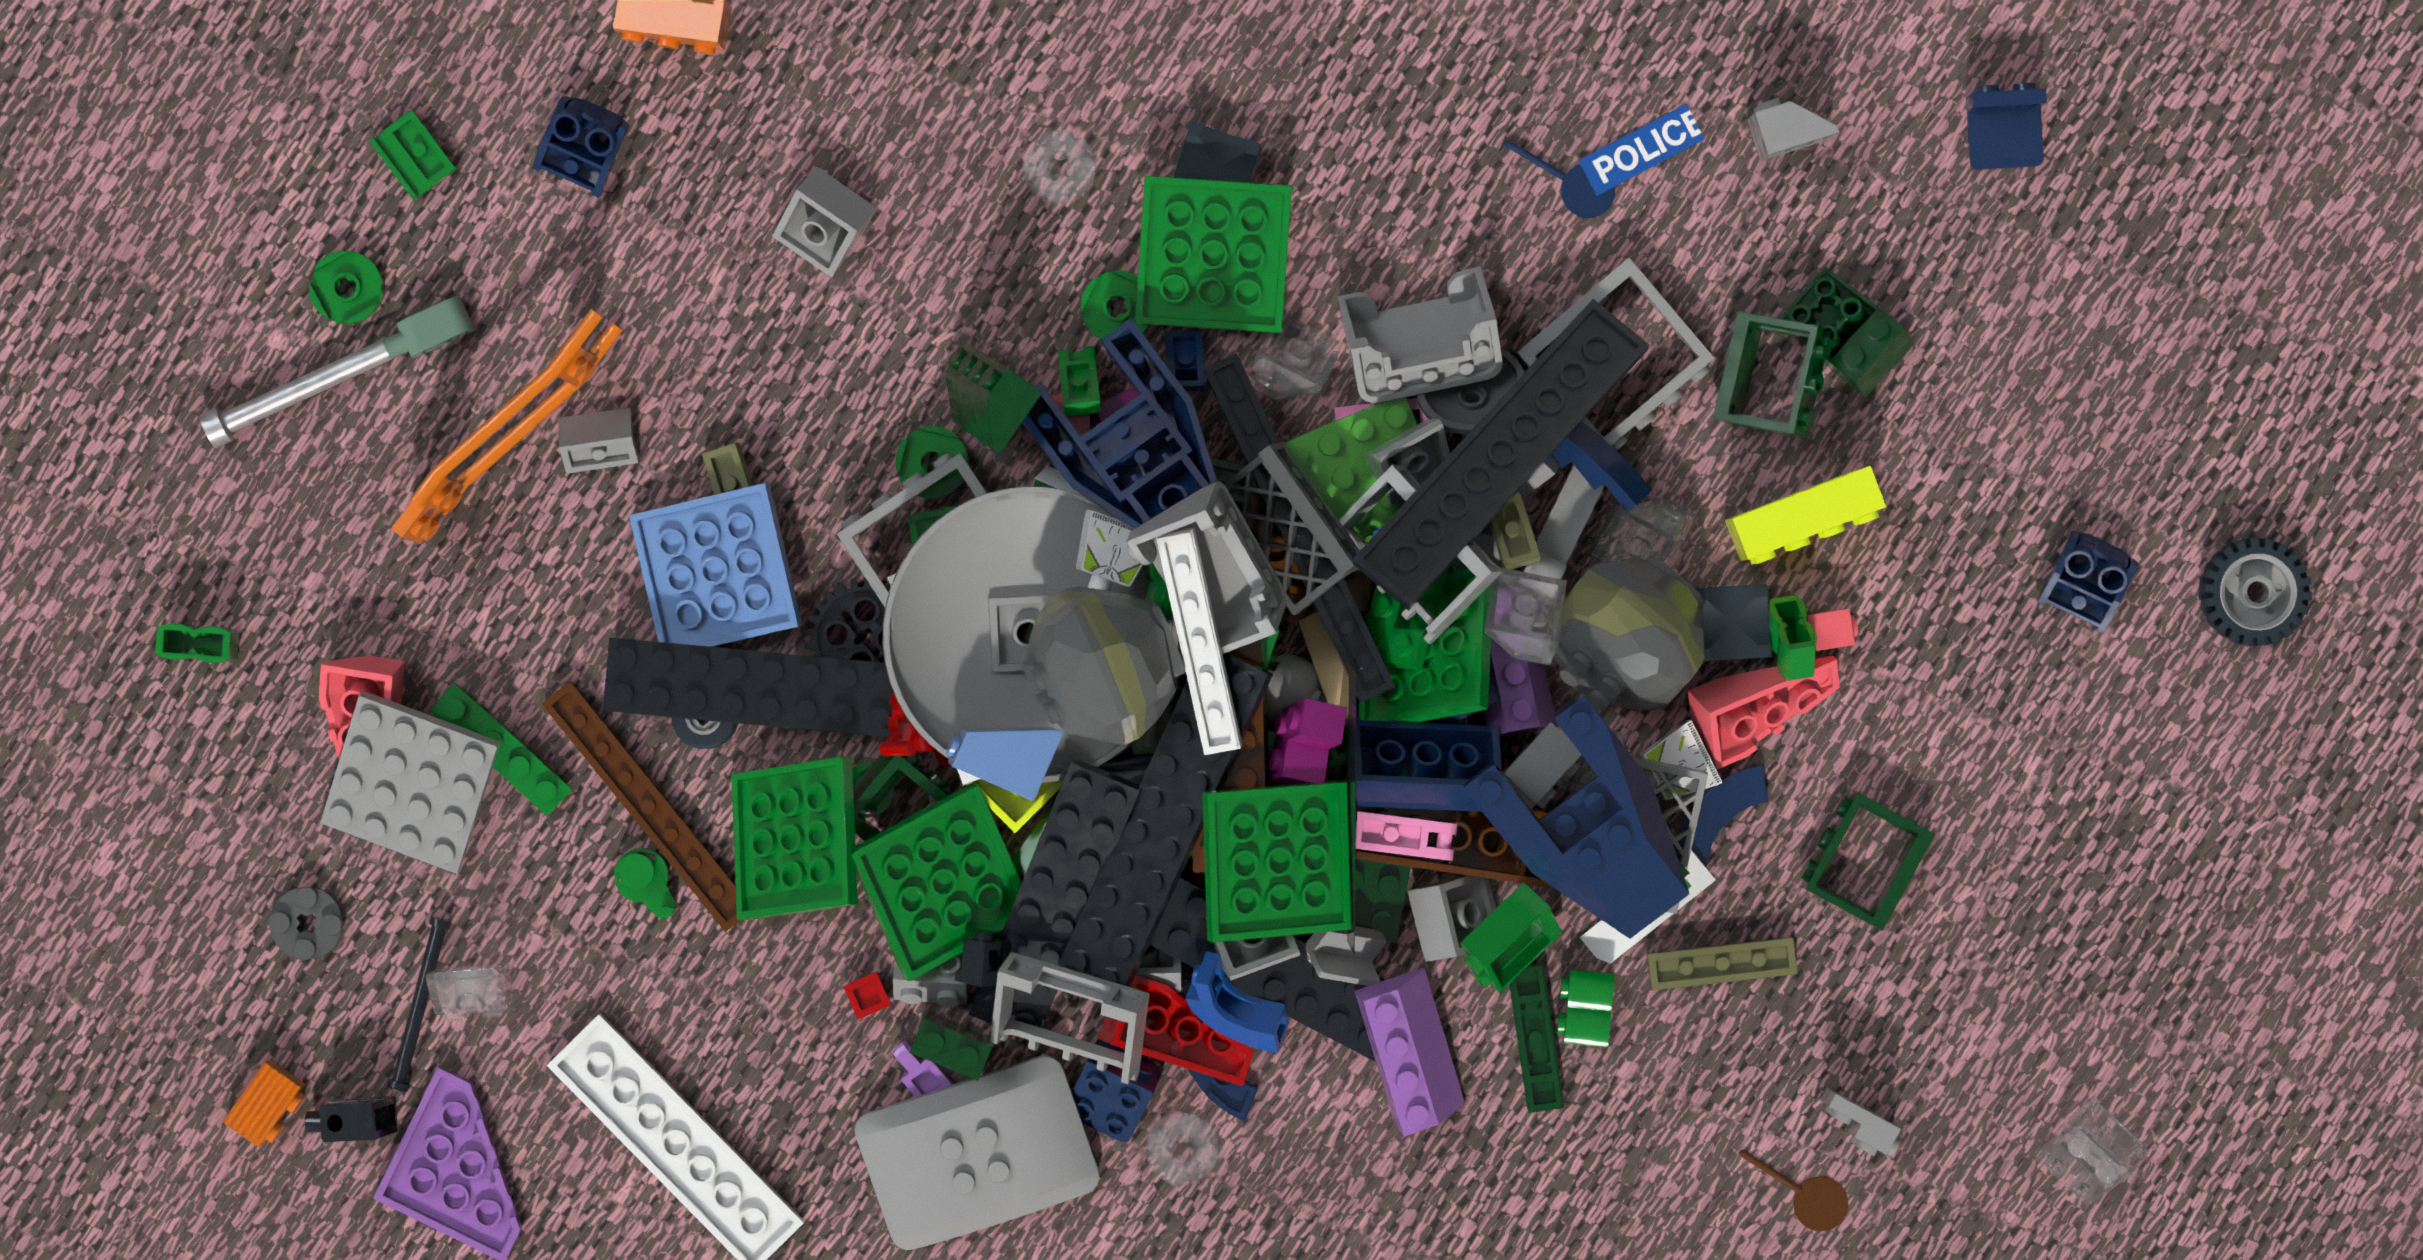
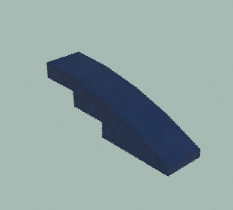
M1583 422L1551 455L1561 468L1572 462L1594 490L1605 484L1626 512L1635 507L1653 490L1625 458Z

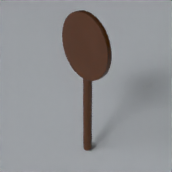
M1741 1150L1739 1152L1742 1158L1796 1192L1793 1202L1794 1211L1798 1220L1805 1227L1814 1231H1828L1838 1226L1845 1218L1848 1210L1847 1194L1843 1187L1835 1180L1828 1177H1814L1799 1186L1747 1151Z

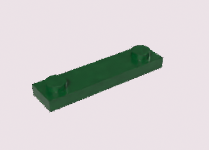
M1543 962L1530 964L1509 984L1528 1113L1564 1108Z

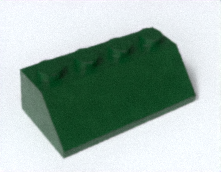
M965 342L963 347H958L951 354L948 360L949 367L945 371L952 422L1000 454L1042 392L1004 365Z

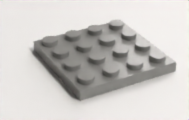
M362 691L355 706L320 823L458 874L465 858L501 742Z

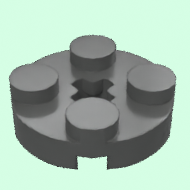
M302 887L290 890L281 896L273 907L268 924L273 940L284 953L299 960H309L328 954L338 945L343 934L344 915L341 905L332 894L319 888ZM301 914L306 917L311 914L315 916L316 920L313 922V926L316 929L314 932L311 933L308 929L302 932L298 926L301 924V921L298 918Z

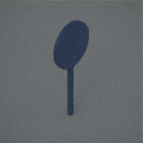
M1509 140L1504 142V146L1562 180L1561 197L1563 203L1576 216L1594 218L1606 212L1612 205L1615 197V187L1597 196L1581 165L1573 167L1565 174Z

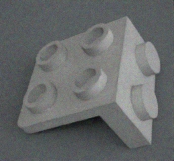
M962 953L911 981L903 978L895 960L893 973L894 1000H901L907 1004L931 1002L945 1007H953L958 1004L967 1005L968 984L955 981V973H961Z

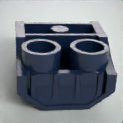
M563 96L559 99L552 119L545 131L532 168L537 171L540 169L546 170L592 191V195L599 198L606 186L617 153L630 125L618 114L585 99Z
M2071 531L2060 558L2044 584L2037 602L2042 605L2047 603L2089 622L2097 627V631L2104 633L2138 568V562L2122 549L2088 533Z

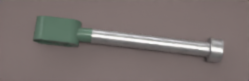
M460 296L442 301L398 322L396 325L399 332L228 411L222 413L216 407L201 414L199 417L206 436L213 447L218 448L233 441V432L402 354L409 352L411 358H416L456 340L457 335L466 332V334L473 332L475 328Z

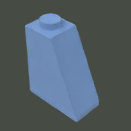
M1053 727L962 729L959 736L953 735L947 747L946 755L950 757L948 764L1034 801L1063 732Z

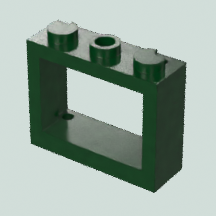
M1738 311L1713 419L1726 424L1807 439L1808 431L1813 428L1815 423V411L1813 409L1816 396L1820 394L1824 384L1822 374L1824 362L1832 350L1831 332L1816 325ZM1762 330L1808 339L1789 423L1743 414Z
M881 754L853 786L855 834L866 841L881 833L878 828L859 813L897 769H900L937 801L951 795L944 789L947 783L933 770L926 774L917 767L921 761L915 755L883 756Z
M1853 791L1850 797L1844 795L1835 811L1839 818L1834 828L1827 827L1823 832L1817 845L1822 850L1816 861L1810 859L1805 865L1800 876L1801 879L1805 880L1802 888L1883 931L1935 834L1868 797ZM1859 807L1912 835L1871 912L1818 884Z

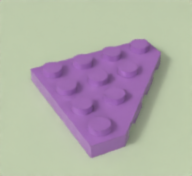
M439 1066L373 1199L497 1260H507L520 1235L522 1225L472 1081Z

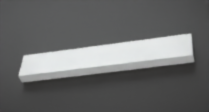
M1195 528L1165 533L1156 537L1204 755L1241 749L1243 746Z

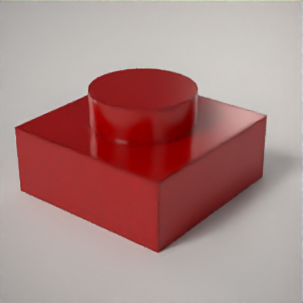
M878 971L843 986L858 1020L892 1005Z

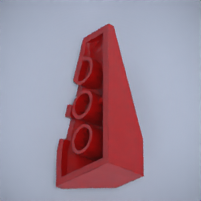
M1135 975L1130 988L1150 993L1142 1055L1243 1086L1254 1051L1247 1045L1230 1039L1205 1024L1191 1010L1187 1001L1168 985ZM1105 1016L1098 1039L1125 1049L1128 1023Z

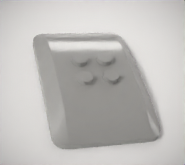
M1049 1055L1038 1056L980 1075L978 1081L971 1078L867 1112L858 1119L855 1126V1137L890 1236L895 1245L904 1250H914L946 1241L1085 1195L1095 1189L1100 1177L1099 1169L1064 1068L1059 1060Z

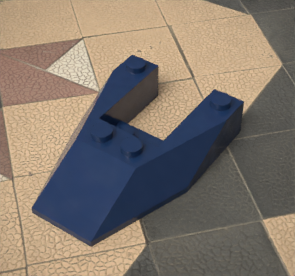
M1130 319L1101 339L1111 360L1137 393V398L1080 436L1040 382L1034 387L1040 390L1042 394L1022 421V424L1072 489L1130 528L1135 529L1204 486L1217 482V478L1193 400L1136 324Z
M1582 693L1555 713L1553 717L1597 774L1595 778L1540 819L1536 817L1494 761L1464 782V788L1533 874L1631 939L1690 893L1652 782L1588 698Z

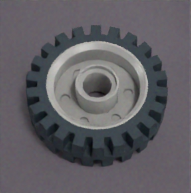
M2247 538L2232 542L2224 546L2220 551H2217L2203 569L2204 574L2200 577L2199 585L2201 586L2198 592L2199 600H2201L2202 613L2207 617L2209 625L2219 635L2231 642L2245 646H2265L2279 642L2293 634V631L2300 627L2303 623L2304 615H2307L2310 609L2308 603L2312 600V592H2310L2309 585L2312 584L2310 577L2306 574L2307 568L2305 564L2299 561V556L2294 551H2290L2287 546L2274 540ZM2253 582L2260 584L2263 590V595L2258 602L2251 601L2247 595V589Z

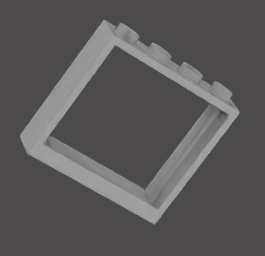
M1630 258L1619 265L1515 354L1526 368L1529 369L1537 360L1535 356L1554 341L1592 299L1600 302L1629 277L1697 358L1604 437L1587 417L1582 421L1615 450H1618L1628 441L1624 434L1635 426L1640 431L1656 417L1652 411L1663 402L1668 407L1683 395L1684 392L1680 387L1689 379L1697 383L1712 370L1708 363L1714 359L1712 354Z
M951 452L943 455L932 463L935 467L933 471L924 477L920 472L916 473L902 483L905 488L894 497H892L890 492L884 494L871 503L874 510L863 517L858 512L840 524L843 530L837 533L838 537L884 607L889 591L854 540V537L957 469L976 497L987 493L961 453L953 456Z

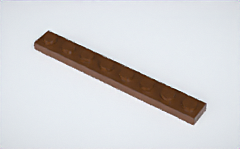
M572 681L568 682L543 702V707L726 932L740 921L737 920L736 885L576 685Z

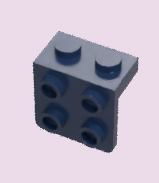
M2019 83L2013 85V90L1999 91V85L1978 86L1977 92L1971 93L1966 97L1969 162L1972 169L2036 167L2043 163L2041 107L2047 103L2046 88L2036 89L2035 83Z
M1098 1038L1095 1042L1096 1045L1125 1053V1049L1111 1045ZM1088 1058L1072 1090L1082 1123L1120 1142H1128L1156 1089L1164 1068L1154 1064L1149 1059L1141 1058L1137 1080H1130L1128 1084L1121 1082L1122 1068L1108 1064L1105 1072L1097 1070V1060Z

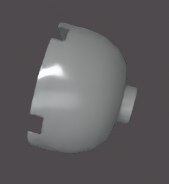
M1284 653L1276 658L1275 661L1281 663L1275 671L1268 670L1273 673L1267 687L1268 723L1274 724L1277 714L1282 709L1305 698L1324 703L1327 702L1312 662L1289 653Z

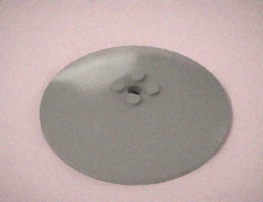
M1035 486L1005 488L970 499L948 511L918 538L906 554L891 584L885 605L883 619L885 665L896 699L906 717L918 733L948 759L950 757L946 755L947 747L953 735L959 736L962 729L1053 727L1063 732V735L1042 781L1044 783L1063 780L1072 758L1098 767L1112 759L1130 744L1120 745L1076 737L1068 734L1057 723L1052 724L1048 716L1043 715L1035 698V695L1041 693V691L1037 690L1034 682L1029 681L1021 663L1027 660L1029 643H1021L1017 638L1018 627L1026 622L1034 625L1046 602L1056 593L1067 588L1088 587L1092 574L1076 569L1086 510H1092L1117 519L1102 508L1066 493L1061 489ZM1143 565L1130 587L1113 582L1110 591L1138 596L1144 599L1146 586L1149 581L1145 576ZM1166 620L1178 648L1175 621Z

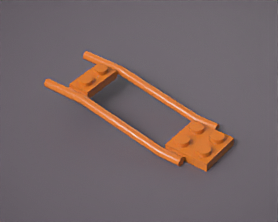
M590 309L548 366L429 472L410 497L411 503L391 527V530L400 537L421 544L424 540H430L440 527L439 519L443 515L446 516L458 505L465 490L577 391L583 383L589 380L596 369V365L623 330L611 322L590 350L582 347V344L603 318ZM557 377L565 381L456 479L448 475Z

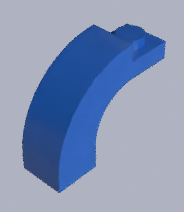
M1206 951L1202 963L1197 964L1194 968L1192 982L1186 995V1001L1191 1010L1205 1024L1230 1039L1257 1049L1278 1053L1289 1024L1285 1004L1242 993L1227 979L1220 954Z

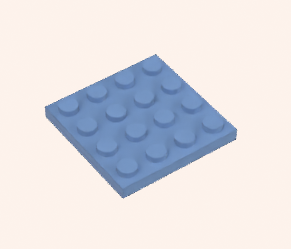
M770 483L758 484L629 515L658 642L712 647L803 626Z

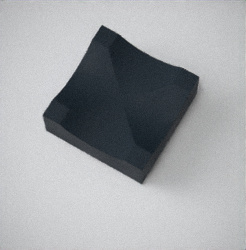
M1191 121L1173 177L1249 182L1261 144Z
M1767 584L1695 588L1704 600L1702 611L1704 613L1705 658L1703 661L1772 657L1768 622Z

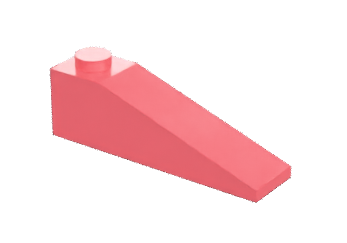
M368 655L322 662L319 701L321 709L325 710L329 724L328 734L330 742H334L338 761L358 697L362 691L401 704L405 661Z
M1834 656L1816 659L1814 676L1788 681L1781 675L1776 666L1719 677L1688 690L1691 720L1716 770L1748 757L1758 749L1755 744L1771 732L1775 736L1785 729L1783 723L1798 712L1802 714L1807 713L1838 690L1840 685L1837 659Z

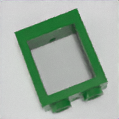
M1523 882L1460 942L1466 953L1463 960L1473 970L1471 972L1473 977L1484 988L1491 985L1496 991L1501 993L1562 934V931L1549 905Z

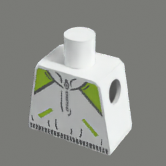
M1088 509L1084 517L1076 569L1092 574L1087 588L1110 591L1113 582L1130 587L1142 567L1139 561L1132 559L1127 549L1126 541L1133 529L1120 520Z
M1692 720L1682 722L1640 753L1641 758L1708 772L1705 789L1723 783ZM1643 769V772L1652 782L1653 788L1664 782L1657 771ZM1665 773L1668 779L1674 776V774ZM1683 777L1672 785L1679 796L1696 792L1699 779ZM1668 787L1659 792L1662 800L1675 798Z

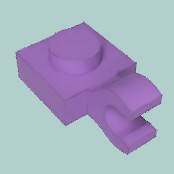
M906 1040L894 1048L893 1055L907 1070L901 1076V1081L915 1097L952 1085L953 1081L938 1064L926 1059L920 1060L918 1056L909 1053L912 1046Z

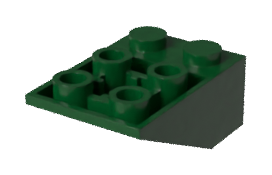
M1826 266L1778 318L1816 325L1830 331L1832 350L1829 357L1825 359L1824 364L1864 398L1872 392L1914 345L1908 332L1901 324ZM1795 337L1805 347L1807 346L1808 339Z

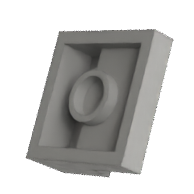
M1826 1087L1820 1100L1827 1105L1825 1109L1827 1113L1847 1124L1845 1130L1852 1135L1850 1142L1875 1156L1877 1150L1886 1155L1893 1156L1901 1142V1137L1898 1136L1901 1129L1891 1121Z

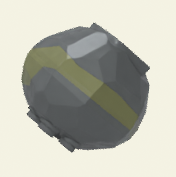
M1637 557L1595 564L1581 577L1555 609L1547 626V640L1561 667L1560 677L1566 684L1576 687L1581 693H1584L1591 704L1600 711L1613 707L1656 710L1667 706L1696 674L1705 658L1704 613L1702 611L1704 600L1694 587L1668 565L1654 557H1649L1646 560Z
M1080 586L1067 588L1056 593L1046 602L1034 622L1027 660L1021 662L1029 681L1034 682L1037 690L1041 691V693L1035 695V698L1043 715H1047L1052 724L1057 723L1068 734L1076 737L1126 745L1139 739L1158 720L1176 692L1178 676L1186 673L1183 660L1166 618L1159 606L1149 597L1143 599L1138 596Z

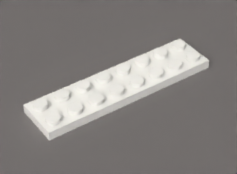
M601 1013L547 1065L737 1260H767L805 1222Z

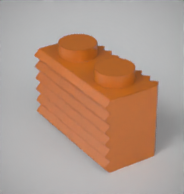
M267 1060L227 1114L223 1123L257 1147L263 1145L266 1141L272 1144L284 1128L280 1121L286 1112L289 1111L293 1114L303 1102L305 1095L301 1091L306 1084L273 1060Z

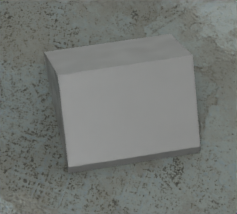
M1438 418L1419 423L1364 454V457L1376 480L1392 465H1401L1422 484L1445 460L1450 452L1443 423ZM1393 487L1385 495L1391 505L1403 499Z
M1293 935L1214 942L1217 954H1220L1224 972L1230 981L1300 956Z

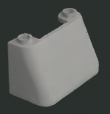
M1481 266L1456 272L1447 282L1448 297L1377 312L1376 303L1369 294L1357 292L1337 296L1359 395L1363 400L1370 403L1384 402L1488 380L1500 372L1503 361L1497 320Z
M1217 481L1204 486L1130 532L1126 542L1132 559L1139 561L1142 565L1154 563L1166 584L1156 537L1172 531L1195 528L1222 654L1277 633L1286 607V595L1283 586L1222 482Z

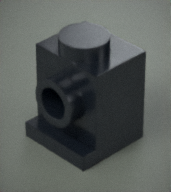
M974 930L972 938H963L961 973H955V981L979 987L996 986L998 970L1009 956L1010 941L996 938V932Z

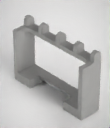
M1392 465L1339 519V522L1359 550L1367 542L1354 529L1355 525L1392 487L1407 501L1421 484L1404 466ZM1474 541L1470 545H1466L1457 557L1469 568L1476 578L1436 618L1418 600L1409 611L1405 609L1401 614L1406 620H1409L1416 613L1428 624L1426 628L1428 633L1424 637L1428 644L1434 642L1502 573L1500 568ZM1377 586V589L1382 594L1385 593L1381 587Z
M1011 952L997 974L990 1042L998 1044L1000 1040L1006 1041L1008 1035H1015L1028 1039V1049L1036 1051L1040 1043L1063 1050L1062 1059L1071 1061L1073 1054L1097 1060V1070L1105 1072L1108 1064L1122 1068L1121 1082L1128 1084L1130 1080H1137L1140 1071L1150 993ZM1037 984L1102 1003L1100 1015L1128 1023L1125 1053L1011 1019L1014 989L1031 994Z

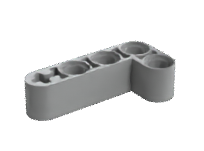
M1572 464L1558 493V498L1553 503L1541 527L1543 529L1535 539L1541 556L1540 562L1521 568L1517 579L1549 595L1555 592L1566 570V563L1605 484L1594 490L1574 464Z

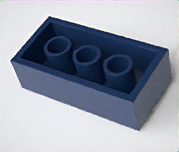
M1356 720V806L1482 812L1465 790L1464 782L1492 761L1502 771L1499 726ZM1347 739V743H1346V756H1347V775H1348V739Z

